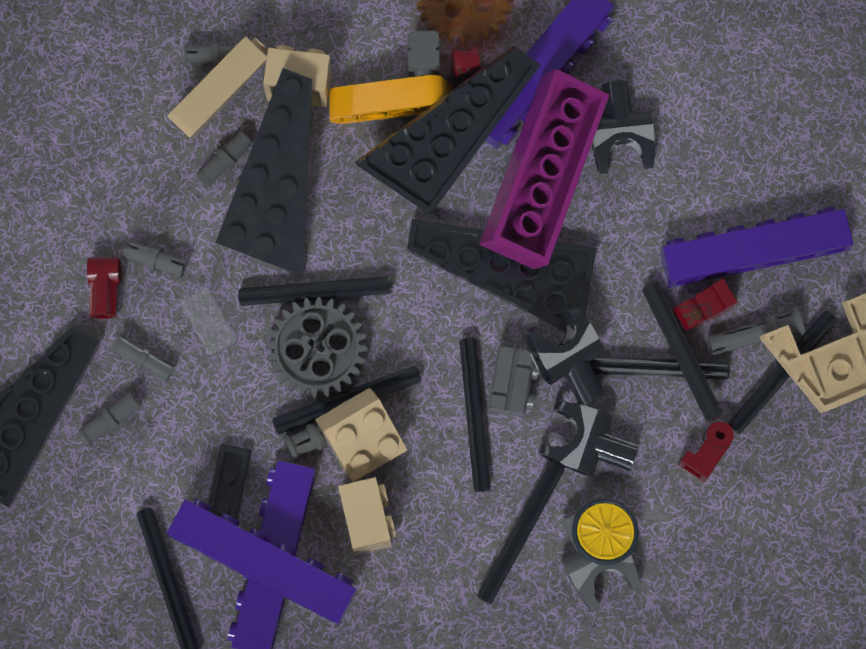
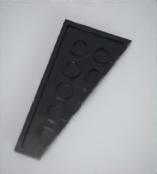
M513 45L355 161V164L431 215L541 65Z
M282 68L215 243L303 276L312 79Z
M412 219L407 252L564 332L566 327L562 312L563 308L574 304L586 316L595 247L556 241L548 265L532 269L480 245L484 230Z
M71 327L44 352L45 354L30 368L28 367L20 375L21 377L9 388L7 387L0 393V503L8 508H11L101 344L100 340L74 327Z

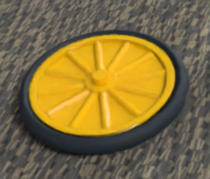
M611 499L594 500L584 505L575 515L572 523L573 542L580 554L587 560L599 565H614L624 561L635 550L639 538L638 523L633 513L622 503Z

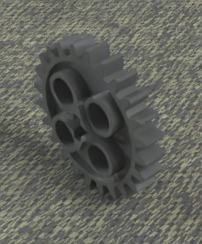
M318 297L316 304L312 306L308 298H305L303 308H300L295 302L292 303L294 310L292 314L283 309L282 314L285 320L274 319L273 321L278 331H268V335L275 342L266 343V348L274 351V353L267 356L268 362H277L271 368L272 373L282 372L278 379L279 383L282 384L289 380L288 390L290 392L298 386L300 387L301 397H304L307 390H310L313 399L317 398L319 391H323L326 398H328L331 388H334L337 393H341V383L351 387L352 382L349 376L360 377V372L356 365L364 366L366 364V361L359 354L368 353L367 347L359 345L367 340L366 334H357L363 328L362 323L352 324L355 319V313L352 312L345 316V305L342 304L336 310L334 309L333 299H330L327 306H322L321 297ZM310 320L318 321L321 324L320 330L314 334L307 333L304 330L305 324ZM329 325H333L332 331L322 341L324 351H316L308 368L305 371H301L302 365L306 363L312 354L310 345H317L322 339L326 328ZM335 337H343L347 340V345L344 349L335 350L330 346L331 340ZM293 346H299L304 350L303 356L297 360L287 357L288 350ZM320 362L327 363L330 366L329 373L325 376L315 375L313 368L316 364Z

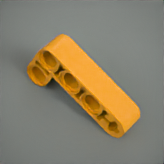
M424 75L331 88L329 90V120L332 123L342 124L419 115L451 92L453 87L441 76Z

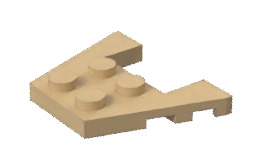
M866 293L842 302L853 330L852 334L800 355L789 325L760 335L764 345L820 413L827 412L866 395Z

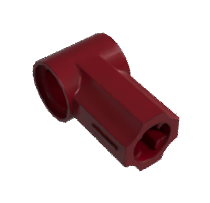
M88 257L87 282L90 285V318H117L118 285L121 283V274H118L121 273L120 257Z

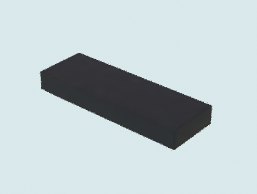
M220 444L208 505L212 507L210 512L221 518L222 514L225 513L238 520L252 450Z

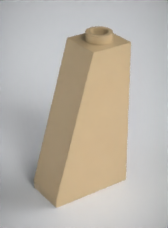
M245 36L167 117L189 138L194 140L266 63L267 56L265 53L268 49L256 37L250 41Z

